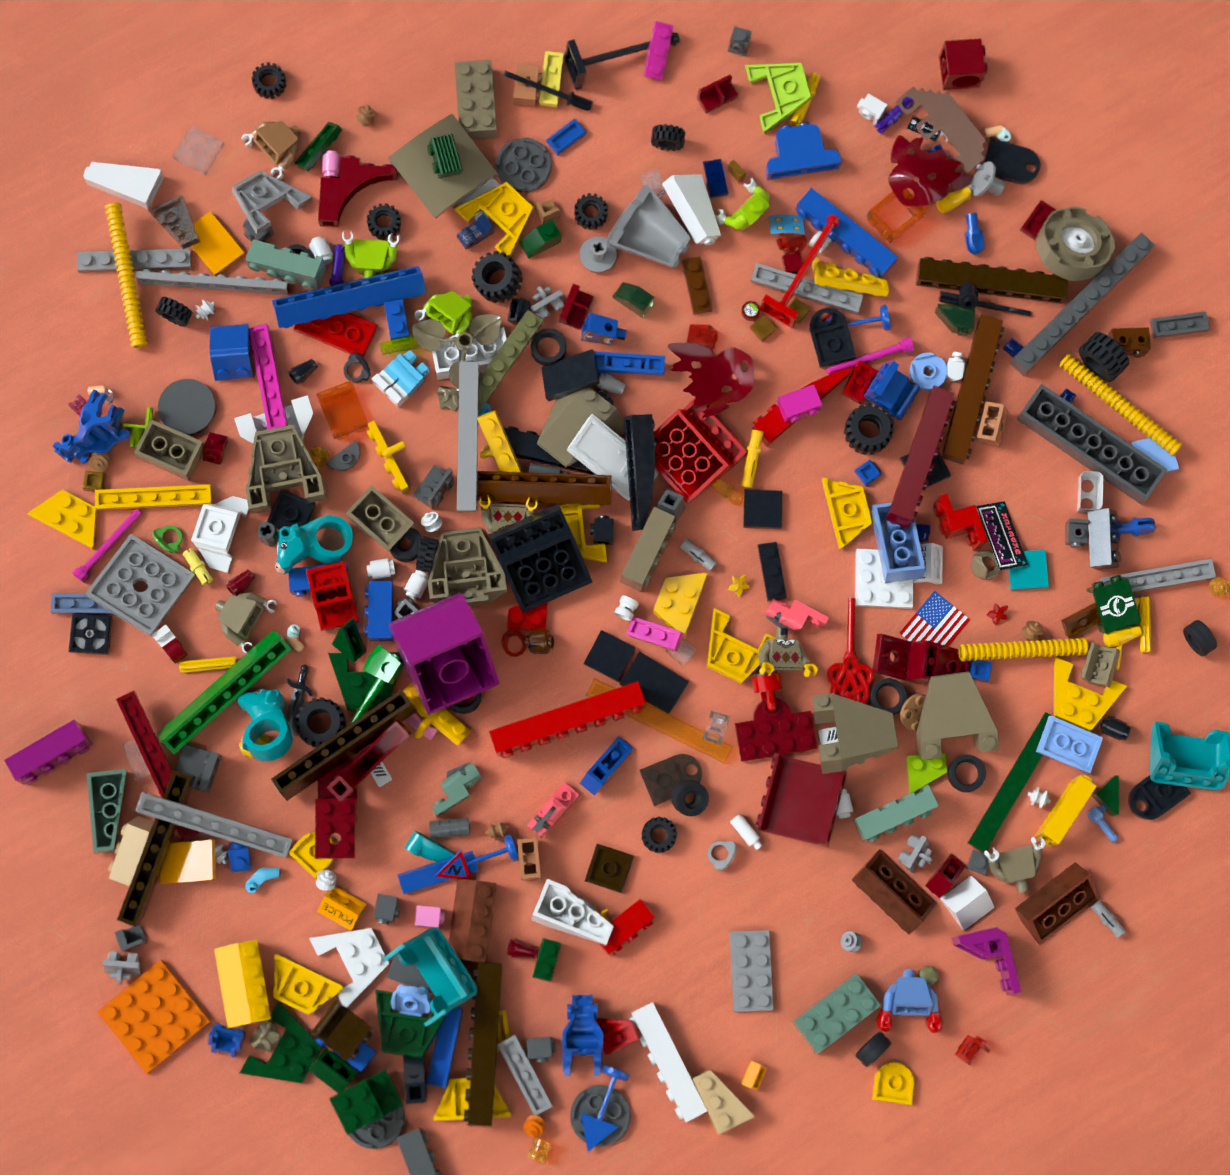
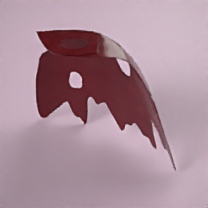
M899 135L893 144L891 163H897L898 165L893 168L888 181L899 202L905 206L933 204L948 195L949 184H951L953 190L958 191L965 187L972 180L973 176L966 175L965 171L960 173L954 172L962 163L954 159L948 160L944 155L943 149L931 153L926 149L921 150L923 137L915 138L913 141L908 142L903 136ZM909 149L915 150L914 154H908L907 152ZM935 173L936 178L930 180L927 178L928 174ZM918 177L919 182L913 180V178ZM906 188L913 190L914 197L912 199H906L903 196V191Z
M696 343L668 344V348L681 359V361L673 364L671 371H687L691 373L689 378L693 382L683 389V392H688L696 397L693 402V409L710 405L708 409L703 411L706 414L702 418L710 417L729 408V405L726 403L738 402L752 391L754 386L753 361L742 350L730 347L720 352L716 357L713 349L709 346ZM744 360L748 363L747 372L741 370V363ZM691 362H700L701 368H693ZM735 374L737 379H733L732 375ZM724 386H730L732 389L729 392H721V388Z

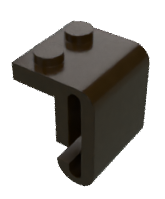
M334 1000L311 1033L341 1055L340 1057L345 1061H350L358 1056L361 1051L359 1048L363 1042L366 1044L373 1035L371 1031L374 1028L340 1002Z

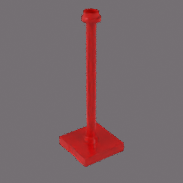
M833 214L826 218L827 225L781 302L766 294L761 302L760 311L790 328H793L796 323L798 312L787 307V304L833 227H838L840 219Z

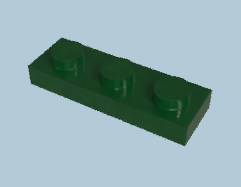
M328 121L294 164L298 168L309 172L315 166L318 159L326 153L332 142L338 138L342 128Z

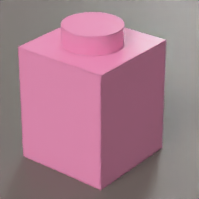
M417 905L415 926L440 928V924H444L445 912H441L442 909L440 907Z

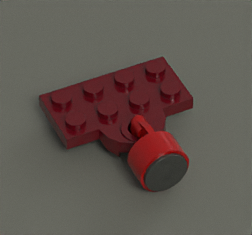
M774 671L770 676H768V673L753 675L751 678L754 693H760L762 701L754 709L753 720L734 723L741 762L776 756L777 753L784 755L818 749L811 711L792 714L786 702L776 698L775 690L783 689L780 673Z

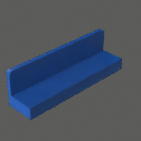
M455 1008L449 1012L437 1032L426 1083L428 1085L442 1088L447 1087L463 1008Z

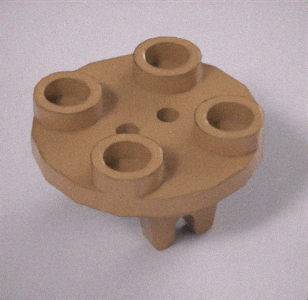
M912 695L905 701L901 711L898 712L900 721L906 729L917 732L926 695Z

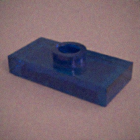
M721 159L703 162L710 198L727 196L728 188Z

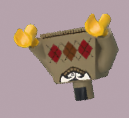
M489 495L487 502H482L480 496L479 504L482 506V521L489 532H495L534 515L536 512L535 508L539 503L538 499H536L535 505L530 504V497L526 505L491 503Z
M776 628V639H767L758 652L761 666L760 674H764L767 671L768 676H770L774 670L802 671L805 669L804 676L809 677L810 672L815 676L818 671L817 666L809 661L798 639H788V628Z

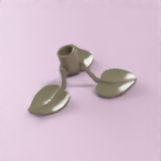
M492 314L476 316L471 320L468 327L469 332L473 335L461 333L458 338L442 339L445 336V328L442 323L432 319L413 324L412 331L417 343L427 351L438 350L441 342L454 341L456 347L463 351L462 362H465L467 349L471 346L474 338L481 345H491L497 340L502 318ZM459 362L453 363L449 369V379L457 388H459Z

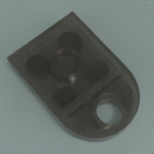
M678 754L639 770L653 806L671 800L672 791L679 782L691 779L700 783L702 778V769L699 762L687 754ZM688 765H694L697 768L695 775L687 774L686 767Z

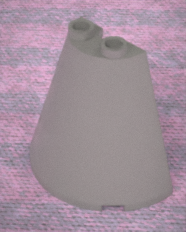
M645 184L635 195V199L628 204L620 215L605 243L610 247L674 269L680 262L679 254H684L688 249L689 244L687 243L691 237L650 186Z

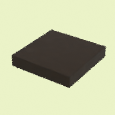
M596 844L585 882L622 894L634 856Z

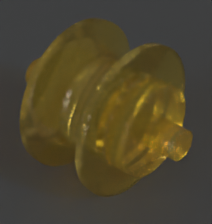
M320 446L312 447L309 453L317 467L323 466L329 457L328 452Z
M1214 578L1210 582L1209 590L1214 596L1225 597L1230 593V582L1224 578Z

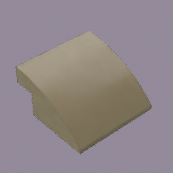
M453 114L435 123L388 157L434 218H438L450 207L455 208L498 174ZM453 134L463 171L459 175L439 179L438 174H435L433 171L432 163H434L432 156H429L427 145H429L431 138Z

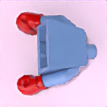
M904 970L903 977H898L896 983L891 984L884 995L883 1006L876 1020L877 1027L884 1032L890 1031L892 1028V1012V1015L927 1016L925 1022L928 1030L932 1033H939L943 1029V1020L938 1008L937 994L930 985H927L924 978L915 977L914 970Z

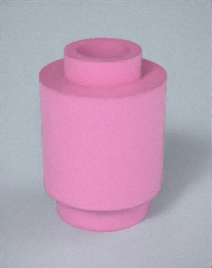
M327 151L326 154H323L322 173L324 177L331 175L339 178L341 155L337 151Z

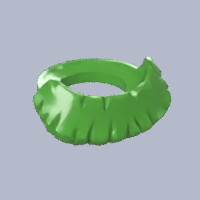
M165 526L162 529L157 528L153 531V538L164 550L170 553H176L180 550L179 546L183 541V535L177 527ZM174 530L178 533L179 538L174 543L166 544L162 541L164 532Z

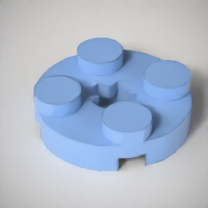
M933 353L918 355L909 368L910 380L913 384L917 383L920 386V390L931 391L933 385L940 387L947 376L946 363L942 358L935 356ZM928 367L929 370L933 371V374L931 373V376H927L923 373L925 371L924 368Z
M398 985L392 995L391 1007L394 1011L396 1008L401 1014L422 1017V1014H428L430 1011L431 997L428 995V990L425 987L418 988Z

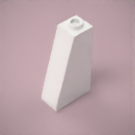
M91 162L90 166L84 171V179L87 185L148 210L164 178L162 171L159 169Z
M702 174L672 175L662 183L695 243L704 244L705 246L715 243V240L721 236Z

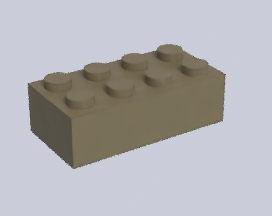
M491 60L454 62L459 123L472 140L497 138Z
M656 507L653 508L621 574V583L640 592L643 587L647 588L652 576L650 572L651 570L655 571L659 563L660 557L658 555L659 553L663 555L668 542L666 538L667 536L671 538L675 530V516Z

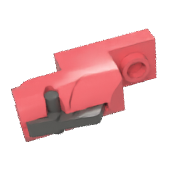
M773 599L765 614L766 618L778 627L788 628V631L790 629L800 631L806 619L810 620L809 623L816 627H824L829 619L826 615L797 600H794L790 608L788 607L789 604Z
M564 782L529 822L527 827L531 831L533 829L537 831V836L542 839L577 799L579 794Z

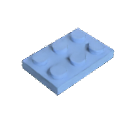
M1049 716L1036 752L1090 774L1103 737L1056 717Z

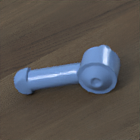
M1103 805L1092 807L1086 812L1088 819L1097 823L1112 843L1116 842L1118 836L1103 819L1106 808Z

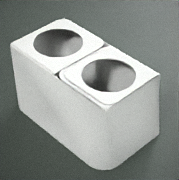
M1084 471L1078 477L1077 512L1088 513V511L1101 509L1103 505V475L1100 472ZM1084 480H1090L1094 485L1093 490L1089 493L1081 489V483ZM1084 498L1091 499L1093 508L1082 509L1081 500Z

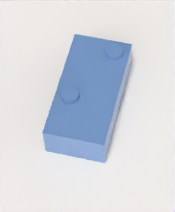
M891 503L873 505L871 519L885 583L923 578L925 565L915 521L914 523L910 522L908 528L886 520Z

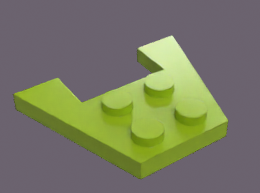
M802 63L745 65L751 84L768 78L776 110L759 115L765 134L812 100Z

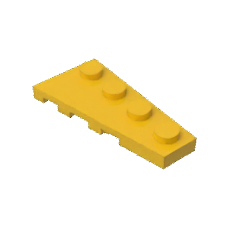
M815 258L812 263L815 284L823 287H835L840 290H852L857 293H868L874 296L887 297L889 288L885 279L863 273L861 276L850 268L843 270L836 268V264L831 262L828 265L821 263L819 258Z

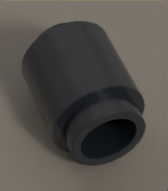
M972 282L964 283L959 289V304L964 309H973L978 305V288Z
M1109 716L1103 719L1100 728L1103 729L1102 733L1117 740H1126L1131 726L1122 720Z

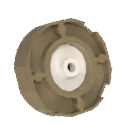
M1080 207L1062 208L1052 212L1044 222L1036 238V249L1044 266L1057 276L1070 281L1095 278L1103 271L1115 249V240L1107 223L1099 216L1095 218L1085 213L1087 209Z

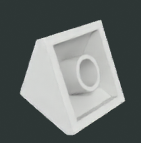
M972 876L940 898L963 931L995 908L987 890Z

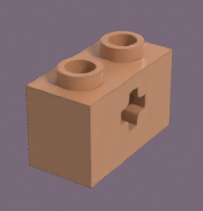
M517 63L516 75L541 84L543 73L539 72V65ZM515 80L513 105L535 107L536 101L540 99V90L531 86L526 87V84Z
M992 402L985 403L977 435L978 440L982 444L1000 446L1008 413L1005 405Z
M537 838L517 839L521 881L541 879Z

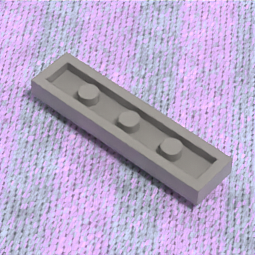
M513 1035L498 1043L497 1045L533 1114L538 1115L553 1107L517 1037Z

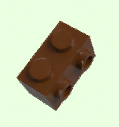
M1149 327L1112 328L1108 333V336L1123 348L1126 355L1143 357L1151 349Z

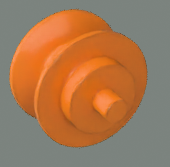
M530 1115L526 1118L523 1130L528 1136L539 1137L543 1132L545 1122L540 1116Z

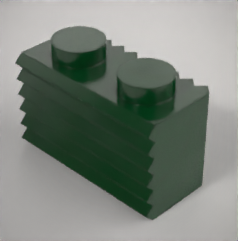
M453 134L431 138L429 145H427L429 156L433 157L434 163H432L434 173L438 174V178L461 174L463 168Z
M542 939L533 978L547 982L552 981L554 966H556L555 962H557L556 958H558L561 946L560 942Z
M328 1048L324 1049L309 1070L337 1093L344 1091L357 1074V1070L351 1068L350 1065L341 1060V1058H338V1055L332 1053Z

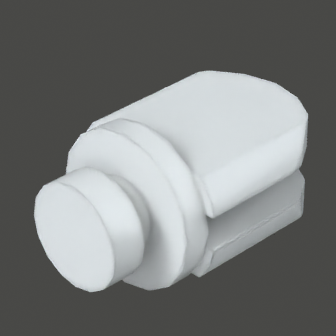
M953 352L952 356L954 358H949L947 363L946 377L953 382L961 380L965 373L966 361L961 359L964 357V354L960 352Z

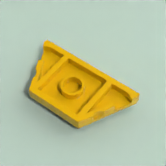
M822 478L821 481L838 549H842L872 524L864 489L862 486L849 485L845 482L828 480V478Z
M62 489L28 512L30 517L91 549L95 548L94 535L96 532L95 519L97 518V510L95 506Z
M707 573L665 578L653 609V613L659 619L664 620L667 626L684 633L683 639H685L705 585Z
M278 954L274 956V998L293 1008L312 1015L344 989V986Z
M466 1078L450 1079L433 1117V1121L464 1119V1109H468L469 1101H465L466 1089H470L469 1080H466ZM495 1085L493 1118L511 1117V1113Z

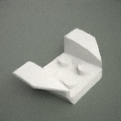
M308 395L291 400L292 405L284 407L287 424L295 427L302 441L313 415ZM249 413L234 418L239 435L252 444L254 443L255 432L268 430L265 413L254 417Z
M232 496L215 504H203L191 541L199 549L210 568L228 573L233 556L228 551L240 516L246 517L249 510L246 499Z

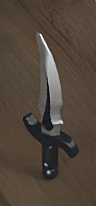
M307 665L301 666L297 684L292 683L289 678L287 679L289 686L294 688L288 707L289 727L294 737H296L295 722L297 720L295 717L304 702L303 692L306 691L309 696H312L311 690L305 686L308 673Z

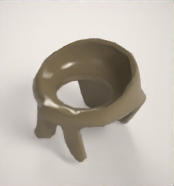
M439 386L437 395L440 408H449L452 411H456L459 407V389Z
M981 551L973 555L971 569L976 577L987 580L999 573L1000 570L994 553ZM988 557L993 560L994 569L992 571H988L982 558Z
M264 1021L256 1029L250 1039V1044L253 1048L272 1052L273 1044L280 1040V1034H278L274 1023Z

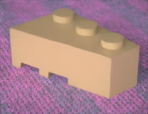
M138 815L129 823L124 824L121 835H123L122 840L118 842L115 848L116 858L112 860L108 869L111 872L109 879L130 886L154 821Z
M711 1070L691 1078L717 1134H721L755 1117Z

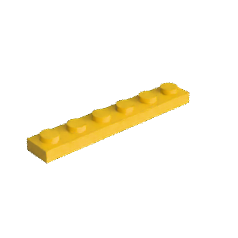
M210 484L95 490L96 510L212 504V488Z

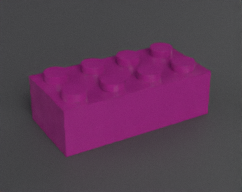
M72 720L4 761L15 781L23 785H30L38 780L37 777L43 773L47 775L53 772L55 766L70 762L72 756L87 752L93 744L83 726L76 720Z

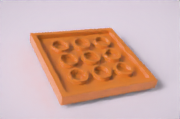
M159 960L97 1011L146 1074L150 1073L211 1022L162 960Z

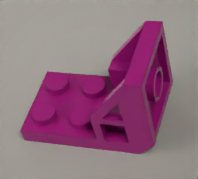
M995 927L952 938L954 946L979 959L997 957L995 966L997 971L1001 973L1002 980H1000L1002 991H1005L1006 995L1021 992L1008 937L1004 931Z

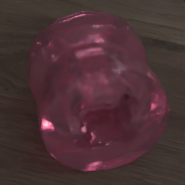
M78 394L76 399L70 402L68 406L80 417L82 407L87 401Z

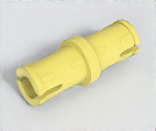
M189 548L190 552L186 550L182 555L191 566L190 570L197 575L203 586L207 585L206 582L210 584L213 578L206 570L205 563L199 559L193 548Z

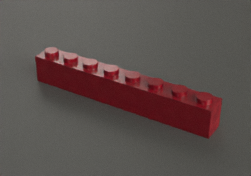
M933 385L887 514V521L908 528L910 522L914 523L918 514L915 508L920 506L923 496L920 495L921 491H925L929 481L926 479V476L931 474L934 464L931 463L932 459H936L940 449L937 447V444L942 442L945 434L942 429L947 427L950 416H947L948 412H952L956 402L953 400L955 393Z

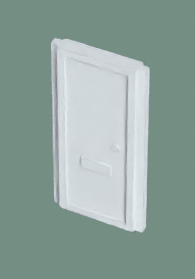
M591 414L568 446L567 451L594 474L612 475V488L630 503L625 440L595 415ZM655 468L654 480H655V478L657 477V475L659 474V472L656 470V468Z

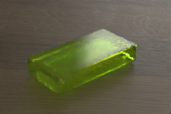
M414 336L381 342L380 347L382 355L417 349L419 344Z

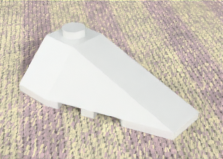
M547 879L531 920L552 929L607 945L613 925L588 907L583 900L576 897L566 886Z

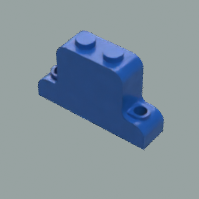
M802 123L796 127L784 126L777 131L775 137L777 157L768 160L765 173L766 179L770 180L837 170L841 164L840 154L836 150H825L823 148L820 129L817 125Z

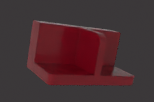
M731 74L698 90L697 100L705 114L738 98V94L731 83Z
M573 283L559 316V323L580 330L593 296L580 291V286Z

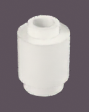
M313 238L309 248L314 259L316 256L323 257L324 264L328 265L333 261V254L326 238Z
M388 558L370 561V565H367L368 577L372 576L373 580L394 575L393 559L388 560Z
M419 570L412 573L404 588L406 591L405 595L414 600L421 598L428 586L429 576Z
M843 789L836 815L839 816V819L851 817L850 813L854 812L850 794L847 793L846 789Z

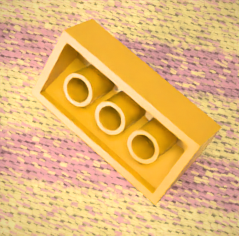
M257 940L214 949L227 1027L232 1028L270 1020L271 1016Z

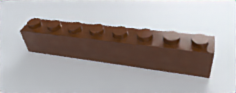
M983 314L978 320L944 444L943 459L963 464L966 459L969 460L972 449L969 446L971 442H974L977 431H974L975 424L978 425L981 418L979 409L984 406L986 396H983L985 389L988 390L991 381V379H988L989 372L992 373L995 366L993 357L998 354L1000 344H997L999 338H1002L1005 327H1002L1003 320Z
M477 471V501H479L481 496V501L487 502L489 495L491 501L526 503L530 497L529 502L535 503L536 499H538L539 503L611 505L612 475Z

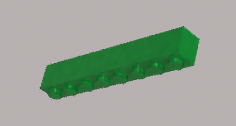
M275 630L271 631L156 735L175 754L292 649Z

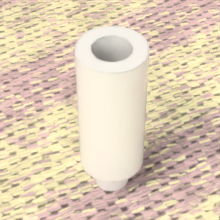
M741 813L730 821L749 846L753 845L756 850L762 846L758 840L760 836Z

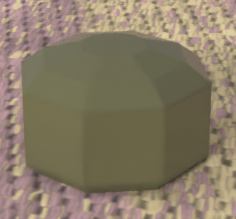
M924 966L919 970V978H924L927 985H932L938 980V971L934 966Z

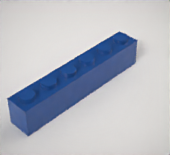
M813 188L797 203V214L801 218L810 221L811 225L818 231L824 230L828 223L826 218L830 214L837 216L840 219L838 227H833L828 237L832 239L831 242H836L843 252L851 254L858 264L867 267L873 276H878L882 279L895 264L898 257Z

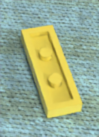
M545 51L541 84L559 91L564 53ZM541 90L539 105L557 107L559 97Z

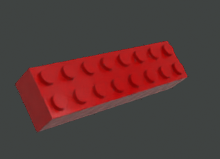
M637 681L490 730L489 733L498 757L507 758L513 756L514 751L520 750L525 752L531 750L532 745L539 743L540 746L551 743L550 739L557 737L558 740L569 737L571 732L576 731L579 734L587 731L589 726L595 725L596 728L605 725L606 721L613 719V721L621 720L628 713H632V715L643 712V708H646V703Z

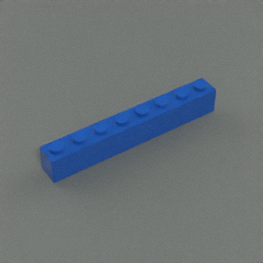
M419 266L274 299L272 304L279 328H289L295 324H306L312 320L327 319L337 314L344 315L349 311H361L371 306H382L384 302L409 297L416 298L421 296V294H425L426 290L422 271Z

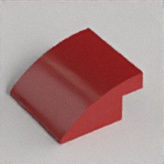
M696 397L684 409H677L654 431V438L656 440L655 468L678 494L684 496V501L687 504L711 487L748 454L747 447L717 414L702 418L706 414L703 411L709 408L708 405L693 409V402Z

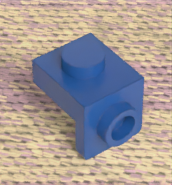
M230 842L228 856L231 872L251 870L249 847Z

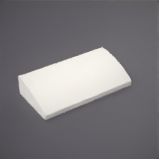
M504 327L500 328L497 340L491 345H481L474 338L471 346L467 349L465 362L470 360L478 361L480 372H484L507 340ZM441 342L440 348L432 351L437 380L449 378L451 365L455 362H462L463 351L455 349V342L451 346L449 342Z

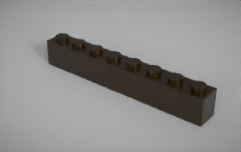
M932 257L920 258L917 265V286L959 291L964 283L972 282L978 288V293L1059 304H1063L1067 298L1068 280L1056 274L1049 275L1042 271L1026 272L1025 269L1010 270L1004 266L994 268L989 267L987 264L971 265L970 262L955 263L949 259L939 261L934 260Z
M401 689L281 771L271 780L279 793L288 801L374 742L398 719L403 722L416 713L417 710Z
M179 769L173 770L163 798L185 805L196 776ZM155 818L118 915V921L134 927L141 924L177 824Z
M478 962V968L474 967L473 979L477 980V994L472 997L475 1000V1008L471 1007V1020H474V1028H470L469 1040H473L472 1048H468V1060H471V1068H467L466 1080L470 1081V1089H466L465 1101H469L468 1109H464V1122H467L468 1127L492 1128L502 964Z

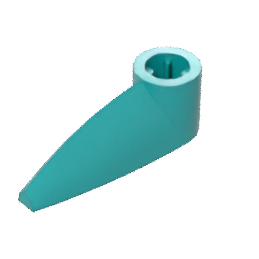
M414 830L404 847L416 856L435 862L455 855L451 850Z

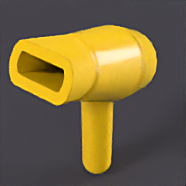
M964 187L959 191L949 193L945 198L936 202L937 209L942 214L955 209L971 198V191L968 187Z
M1139 626L1124 627L1103 635V641L1107 647H1115L1120 651L1115 670L1120 668L1123 644L1142 635Z

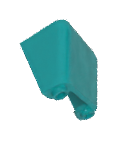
M1154 722L1151 727L1149 767L1150 778L1153 782L1206 790H1220L1225 787L1230 779V735L1228 731L1213 730L1203 739L1170 734L1171 727L1169 724Z

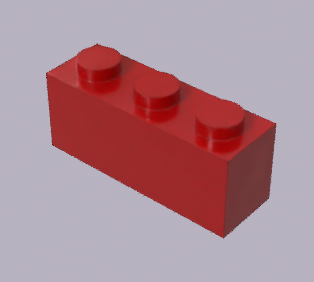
M639 899L610 922L613 925V929L607 945L600 943L599 945L607 955L610 953L615 955L623 949L621 945L626 940L630 943L638 937L636 932L641 928L645 931L654 924L652 919L655 917L642 900Z

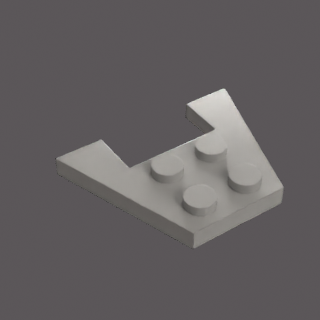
M262 171L253 174L232 188V193L256 234L271 225V221L261 213L283 199H286L298 210L312 200V196Z

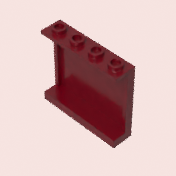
M777 753L776 758H773L771 762L772 774L768 776L766 782L767 794L762 797V813L757 816L756 825H758V829L762 832L829 847L847 771L822 774V768L819 764L785 757Z

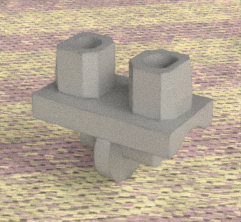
M540 286L536 287L537 294L532 297L535 301L540 298L542 300L529 309L532 313L535 312L541 319L550 315L545 306L551 302L555 311L564 306V301L561 297L563 295L562 291L558 290L547 297L546 294L551 292L549 287L544 290Z
M911 835L907 845L914 848L912 854L902 851L898 860L912 873L917 865L923 868L925 863L932 864L933 860L929 857L932 851L927 848L930 842L924 836L920 838Z
M110 951L107 960H103L104 972L110 973V978L117 979V985H122L123 979L130 980L131 975L141 976L139 955L137 953H128L127 961H120L121 954Z

